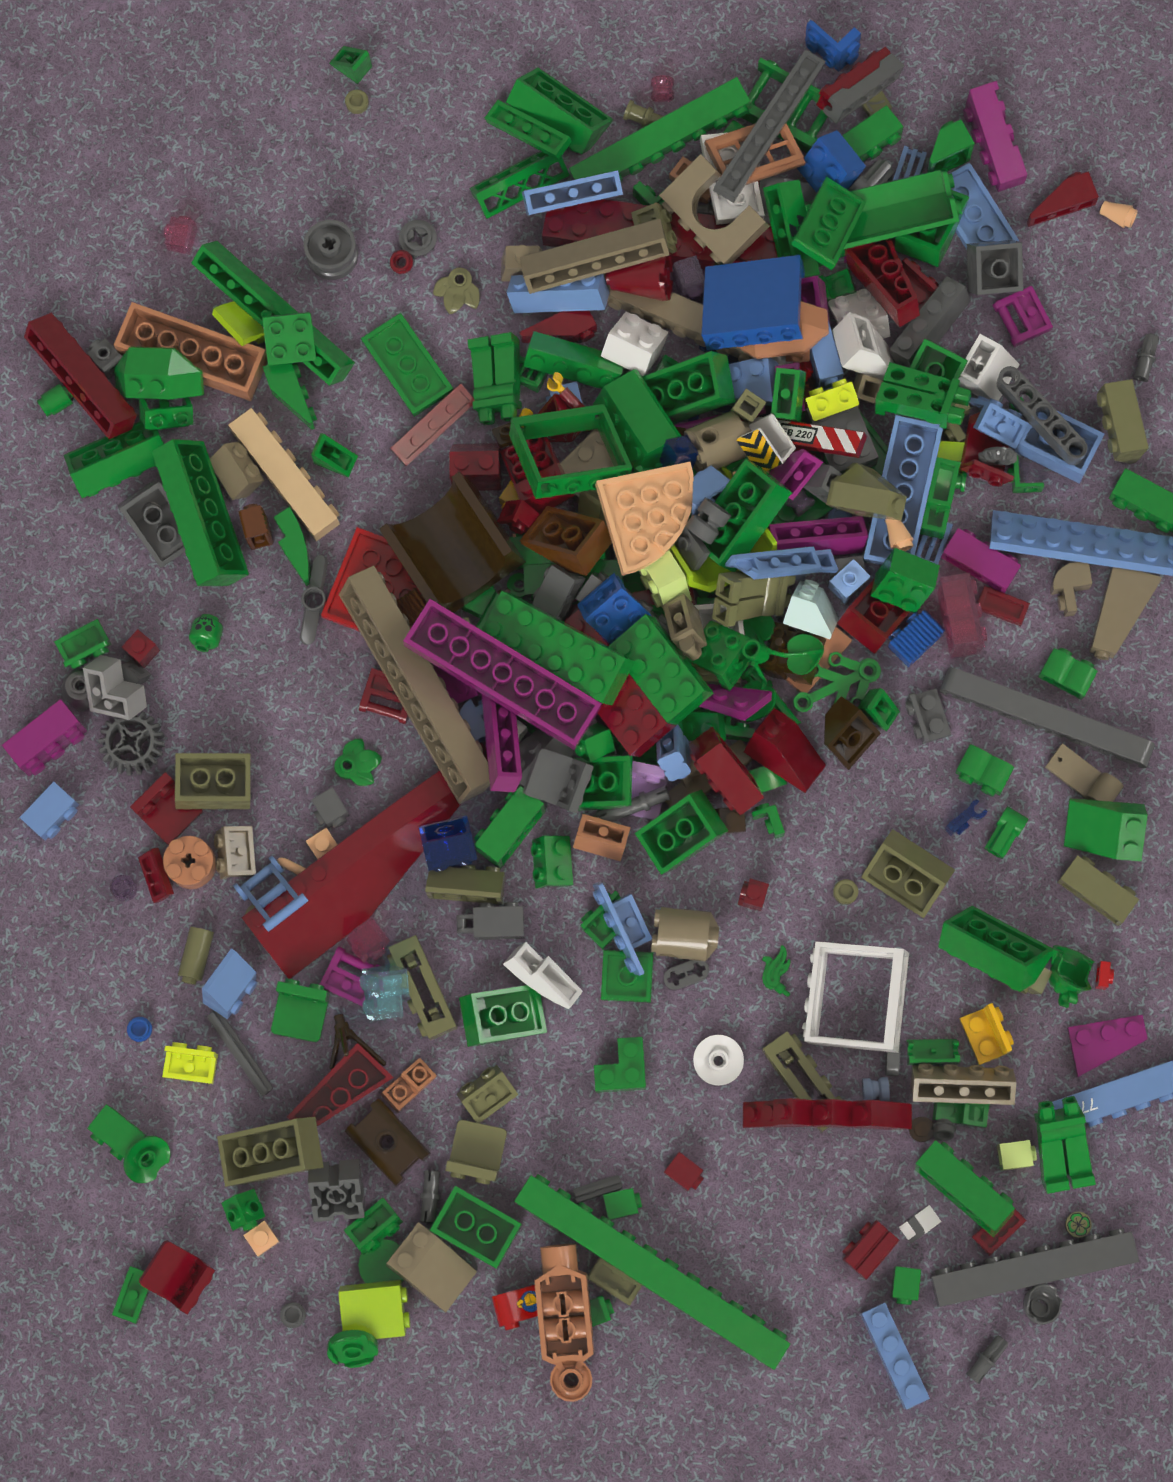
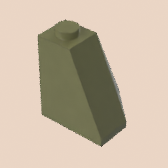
M852 463L847 467L848 471L842 476H836L831 481L826 505L857 516L902 521L907 496L874 469L859 463Z

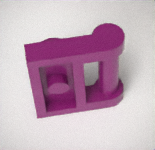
M1032 286L1000 299L992 305L995 312L1000 314L1012 338L1010 341L1013 347L1022 345L1026 341L1053 329V325ZM1013 305L1026 332L1020 334L1007 309L1008 306Z
M339 946L319 985L325 986V990L365 1008L384 967L378 964L375 966L357 958ZM340 962H345L370 974L369 980H364L339 968Z

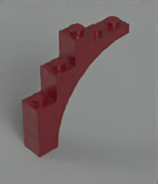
M796 1098L743 1102V1128L839 1127L906 1130L912 1129V1104L879 1100H806Z

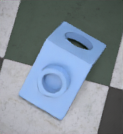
M853 559L829 581L828 588L846 604L849 597L870 578V575Z

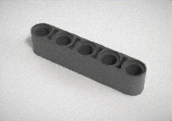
M1012 366L1003 368L996 383L1000 393L1022 414L1027 422L1067 464L1078 465L1081 463L1088 449L1085 440L1017 368ZM1011 377L1015 383L1007 384L1003 378ZM1026 394L1031 398V401L1024 402L1019 396ZM1044 412L1047 415V419H1039L1036 413ZM1056 429L1061 430L1064 437H1056L1052 431ZM1069 448H1078L1081 454L1073 455L1070 453Z

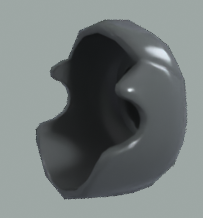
M1044 1283L1033 1286L1026 1292L1023 1298V1309L1026 1316L1032 1322L1045 1325L1054 1322L1060 1315L1062 1300L1059 1298L1057 1289L1054 1286ZM1038 1300L1043 1301L1046 1304V1306L1040 1303Z

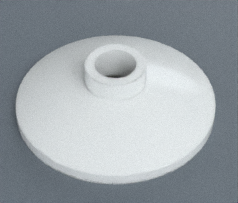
M724 1035L709 1036L701 1041L695 1050L693 1058L694 1068L699 1077L705 1082L718 1086L726 1085L734 1081L741 1073L744 1064L743 1052L737 1042L730 1037ZM716 1056L723 1058L722 1065L717 1066L714 1064L713 1060Z

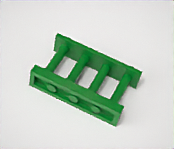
M760 58L758 61V71L762 74L748 95L751 108L745 116L741 117L752 124H756L765 109L762 110L755 106V101L770 77L783 84L789 75V72L779 68L778 64L772 60L766 61ZM813 85L810 86L786 123L799 149L806 153L816 142V136L828 118L823 110H821L808 132H803L795 126L811 100L818 102L821 96L819 95L820 89ZM779 133L777 137L784 141L782 135Z

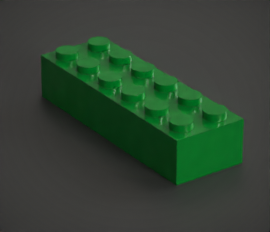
M172 439L153 450L155 465L159 471L162 486L170 503V509L174 515L178 533L181 536L197 586H229L248 576L249 572L204 441Z
M501 591L482 628V631L603 704L613 705L635 662L631 658L525 600L505 591Z

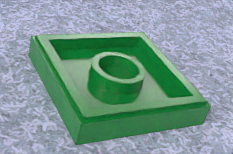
M603 950L601 1000L651 1003L653 952L635 951L645 973L639 976L633 972L630 973L624 962L626 956L623 951Z

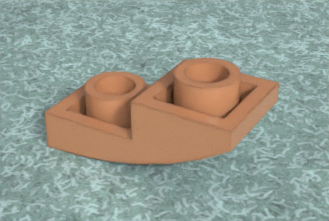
M419 1058L401 1073V1076L388 1086L381 1095L398 1113L426 1088L437 1075Z

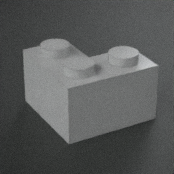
M100 655L83 667L91 712L130 720L147 707L144 685L124 681L120 659Z

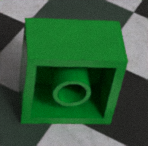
M894 548L875 574L871 596L882 602L900 607L905 611L915 613L934 591L940 565Z

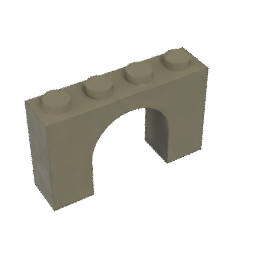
M700 154L659 196L664 200L662 206L670 214L675 212L680 217L678 223L686 231L691 229L696 234L694 240L702 248L707 246L712 251L710 256L718 265L722 263L731 264L770 225L749 205L732 223L724 228L714 230L703 227L697 215L699 199L721 174Z

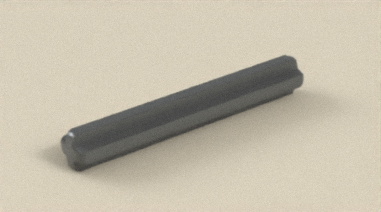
M212 1011L207 1016L208 1020L260 1095L264 1096L271 1092L273 1089L272 1084L227 1019Z

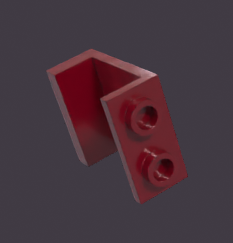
M978 412L969 418L960 470L969 473L968 475L973 478H981L988 481V484L1000 487L1013 481L1014 476L1004 472L1005 465L993 466L980 462L978 454L984 449L991 447H1009L973 428L980 414Z

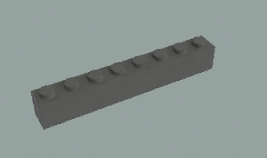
M1124 1228L1109 1231V1237L1100 1238L1099 1233L1085 1236V1242L1075 1244L1074 1239L1059 1242L1060 1248L1051 1250L1049 1245L1034 1248L1035 1253L1025 1255L1024 1250L1010 1253L1011 1259L1002 1261L1000 1256L985 1259L986 1264L976 1266L975 1262L961 1264V1270L951 1272L950 1267L935 1270L936 1276H932L930 1279L937 1307L1140 1262L1132 1231L1125 1233Z

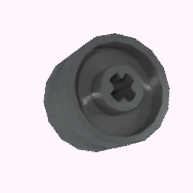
M328 219L316 223L306 233L303 247L308 265L316 275L323 279L337 280L344 278L353 271L357 265L359 253L354 234L346 224Z

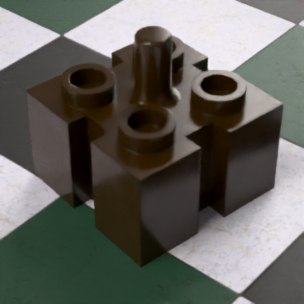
M774 622V633L767 640L770 643V649L783 653H788L787 644L789 640L800 634H807L817 638L822 642L823 646L826 642L824 637L798 628L795 630L789 625ZM772 654L766 662L758 664L761 671L769 677L786 680L788 676L794 682L812 685L817 670L816 666L807 674H795L787 666L788 658Z

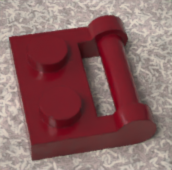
M371 668L359 711L365 713L367 711L397 719L399 723L407 724L409 716L404 707H402V710L370 702L372 695L401 703L383 671Z

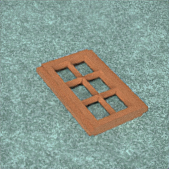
M755 124L705 140L706 150L721 176L727 168L726 165L733 158L723 161L718 150L735 145L737 150H739L741 147L740 143L745 141ZM785 124L780 132L784 141L773 144L769 150L787 145L792 156L774 161L768 150L766 156L770 163L757 167L746 185L805 165L804 156L787 124Z

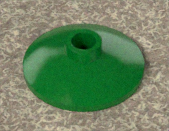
M146 1136L137 1140L131 1145L124 1157L123 1167L125 1174L136 1183H148L155 1180L159 1169L170 1161V1148L158 1136Z

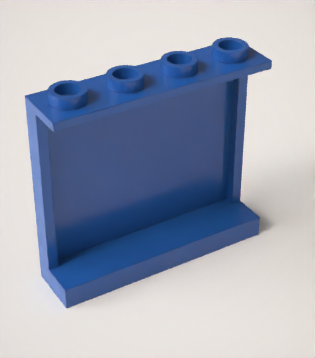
M801 255L705 267L702 338L706 349L719 350L722 348L803 339L800 328L801 279L805 278V268Z

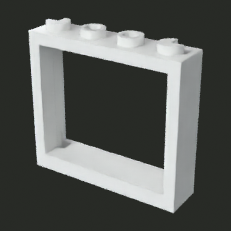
M815 942L813 953L810 954L813 968L812 973L808 975L807 981L810 995L805 1000L807 1021L802 1026L804 1030L803 1037H805L804 1041L813 1045L898 1053L909 952L898 948ZM828 954L893 959L884 1042L818 1036Z

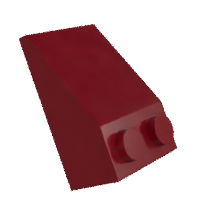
M873 579L848 607L837 624L875 654L908 616L910 611H905L900 607L872 597Z
M775 708L754 732L743 751L804 793L807 792L826 767V764L796 722Z

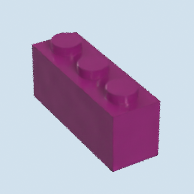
M958 528L943 551L941 558L991 588L1005 593L1018 573L1021 564L1010 554L1004 555L997 550L989 549L990 542L985 541L983 543L976 539V535L973 532Z

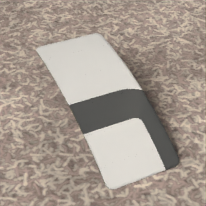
M929 1205L899 1228L912 1244L942 1221Z

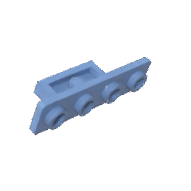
M597 882L593 884L595 889L593 896L598 905L602 904L605 911V914H603L604 920L609 928H613L616 934L614 941L619 950L623 949L626 956L624 962L627 969L635 975L641 976L645 974L634 948L652 940V937L632 894L611 902L603 883Z

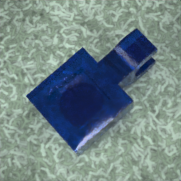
M978 799L971 802L966 810L945 827L946 832L950 836L955 833L961 835L970 827L968 822L971 819L979 820L986 816L988 812L986 809L982 813L974 811V806L979 803Z

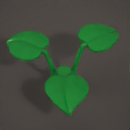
M758 616L743 620L744 634L751 639L744 644L743 655L752 660L751 666L755 668L762 680V683L757 680L750 681L743 688L772 691V700L743 722H753L762 719L771 712L776 703V690L766 686L767 680L758 664L766 662L772 654L788 658L787 666L789 670L795 674L804 675L811 672L817 666L824 653L822 642L807 634H800L791 638L787 644L788 653L768 648L764 641L771 638L775 627L771 616Z

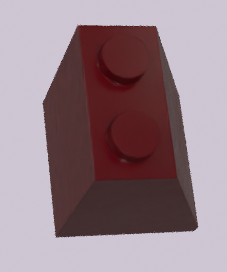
M498 443L453 444L449 452L451 484L453 483L451 477L460 472L476 486L478 491L501 490V448Z

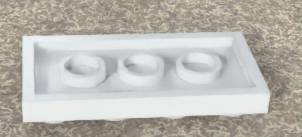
M726 133L701 135L700 137L702 154L714 168L715 166L706 150L704 142ZM735 145L718 150L723 161L733 158L738 151ZM720 177L709 187L716 225L732 223L749 205L764 219L765 214L758 181L745 185L734 203L713 191Z

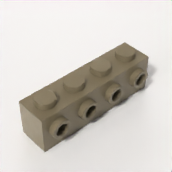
M928 1063L912 1065L913 1102L1015 1105L1016 1078L1014 1069H1009L1006 1066L984 1068L980 1065H972L970 1067H958L954 1064L933 1066Z

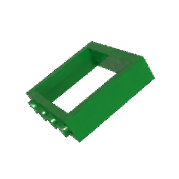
M605 404L511 418L509 436L535 499L597 490L595 486L596 481L631 474L632 465ZM598 429L613 467L541 478L526 440Z

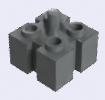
M360 1159L339 1160V1164L330 1166L329 1161L323 1162L324 1168L308 1171V1188L310 1199H312L311 1207L314 1222L334 1220V1215H344V1219L365 1218V1193Z

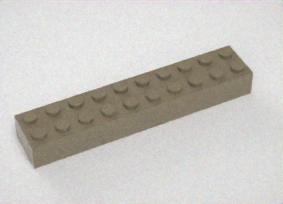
M371 566L348 577L339 596L459 805L485 792L490 786L488 762L483 755L482 746L470 733L469 723L462 719L459 714L458 705L448 695L446 684L441 677L437 676L434 664L404 646L403 640L410 631L409 620L405 614L400 612L394 594L389 593L385 586L383 575L381 572H377L374 566Z

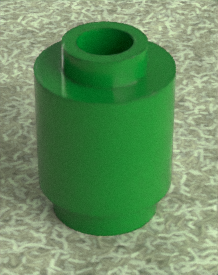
M59 383L40 395L42 398L37 400V402L48 417L51 414L56 415L73 403L70 399L74 397L65 386L62 387Z

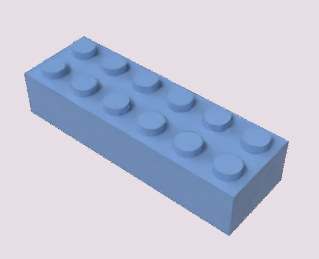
M895 415L882 476L907 496L902 523L914 540L912 541L913 547L905 552L915 555L943 428L939 427L940 424H931L926 421ZM872 518L863 559L864 562L882 565L893 551L890 548L886 519Z

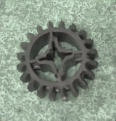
M142 711L138 717L136 715L130 720L113 717L115 720L113 724L110 721L105 722L109 729H101L100 733L106 737L98 739V743L105 745L99 748V752L105 754L102 759L105 763L110 762V769L113 770L117 767V772L122 774L126 768L127 775L132 776L133 769H135L138 775H141V767L143 766L147 771H150L151 767L148 765L150 761L155 765L158 764L154 756H163V752L157 748L165 747V743L160 741L165 735L163 732H157L161 726L159 723L153 724L155 719L152 716L146 719L147 714ZM136 724L146 729L130 732L126 726ZM120 731L121 741L113 749L114 737ZM126 734H128V736L132 738L136 743V745L134 746L136 747L137 752L130 745H126L129 744L127 742L129 739L127 738ZM150 736L149 749L143 754L142 745L147 741V737ZM133 753L137 760L125 761L117 758V756Z

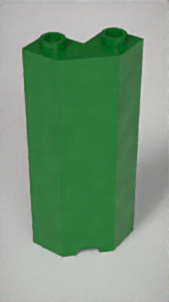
M944 168L850 191L866 201V204L844 249L959 222L958 215L962 214L960 201H955L951 192V188H955L952 173L948 174ZM813 200L804 202L806 212L808 211Z

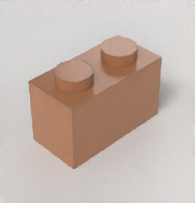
M582 814L573 848L621 861L631 827Z

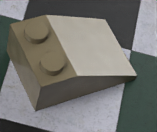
M419 1222L386 1263L389 1269L445 1313L477 1273L473 1267Z

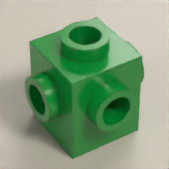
M255 1189L236 1194L221 1203L232 1231L243 1228L244 1232L258 1226L257 1221L266 1217Z

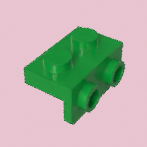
M698 706L682 720L683 735L686 736L687 740L693 741L713 726L725 741V715Z
M541 836L533 839L531 855L534 862L533 880L535 881V888L572 886L573 873L570 836Z
M614 891L612 894L608 892L611 902L621 898L617 891ZM601 904L594 912L590 910L582 917L581 921L583 923L580 926L603 950L614 939L616 934L613 928H609L603 917L605 911Z
M381 1198L365 1212V1218H357L344 1231L359 1251L365 1255L367 1252L372 1253L380 1246V1241L387 1235L388 1237L394 1235L400 1229L399 1225L403 1221L387 1201Z

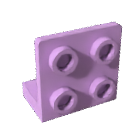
M632 761L631 799L639 796L640 792L644 791L647 793L663 787V785L667 786L668 778L660 766ZM662 803L652 806L649 811L644 809L630 816L654 820L660 815Z

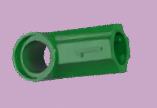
M1007 806L996 824L997 828L984 849L994 856L1003 859L1014 839L1018 838L1029 819Z

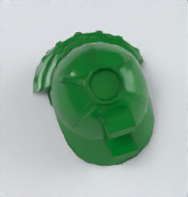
M1054 945L1052 947L1054 953L1050 958V971H1052V974L1049 978V983L1053 990L1060 994L1058 999L1059 1006L1068 1008L1069 1003L1077 1004V994L1091 990L1088 975L1094 961L1078 951L1065 946Z

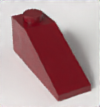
M1089 171L1082 174L1081 172H1075L1069 175L1029 215L1028 227L1096 205L1099 196Z
M563 311L520 331V340L522 343H530L533 331L573 343L580 340L586 342L595 336L597 324L590 311Z

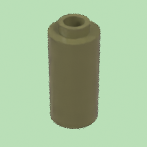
M196 927L189 928L178 976L182 977L181 982L196 985L197 981H202L214 932Z

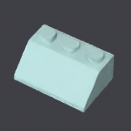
M806 579L804 582L800 580L791 597L783 624L830 639L839 618L823 588L818 587L819 584L815 581Z

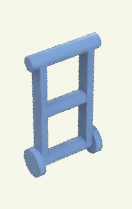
M273 856L268 858L271 863L241 886L237 883L233 885L243 900L246 901L249 898L266 920L262 925L268 932L308 902L303 893L298 896L281 875L284 870ZM274 873L280 883L256 900L250 891ZM287 890L294 900L270 918L263 908Z

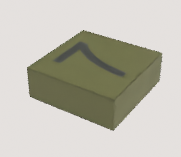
M882 91L862 105L868 117L886 105L892 110L891 104Z

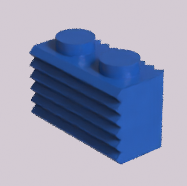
M925 610L920 614L918 612L912 614L906 621L908 625L903 630L898 628L889 637L891 641L888 648L908 668L945 632V629Z

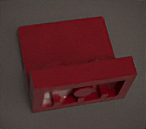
M166 772L130 806L167 845L203 813V809L175 808V781Z

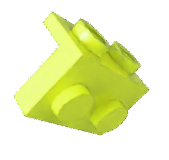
M846 378L833 382V388L824 391L823 387H819L809 391L810 396L805 399L812 419L817 421L858 406L859 401L852 381L847 382Z
M172 1042V1046H165L166 1057L162 1077L208 1084L214 1083L218 1054L212 1052V1047L197 1045L196 1050L188 1049L187 1044Z

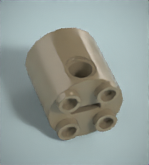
M728 411L684 431L686 442L682 443V447L686 456H691L697 473L711 465L715 469H720L747 457L738 444L737 439L752 430L749 428V424L746 421H741L735 412Z
M662 906L661 910H655L654 927L658 928V934H653L651 952H656V956L706 961L717 949L719 926L711 912L673 909Z

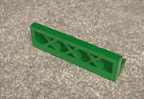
M539 151L469 189L473 197L478 201L485 218L488 219L522 201L524 189L531 190L553 185L570 176L562 156L557 160ZM558 162L562 172L554 176L548 175L549 166ZM533 174L541 176L538 184L534 187L526 185L529 176ZM512 185L519 186L518 194L515 197L505 196L508 187ZM491 196L498 197L499 200L496 207L488 210L484 200Z

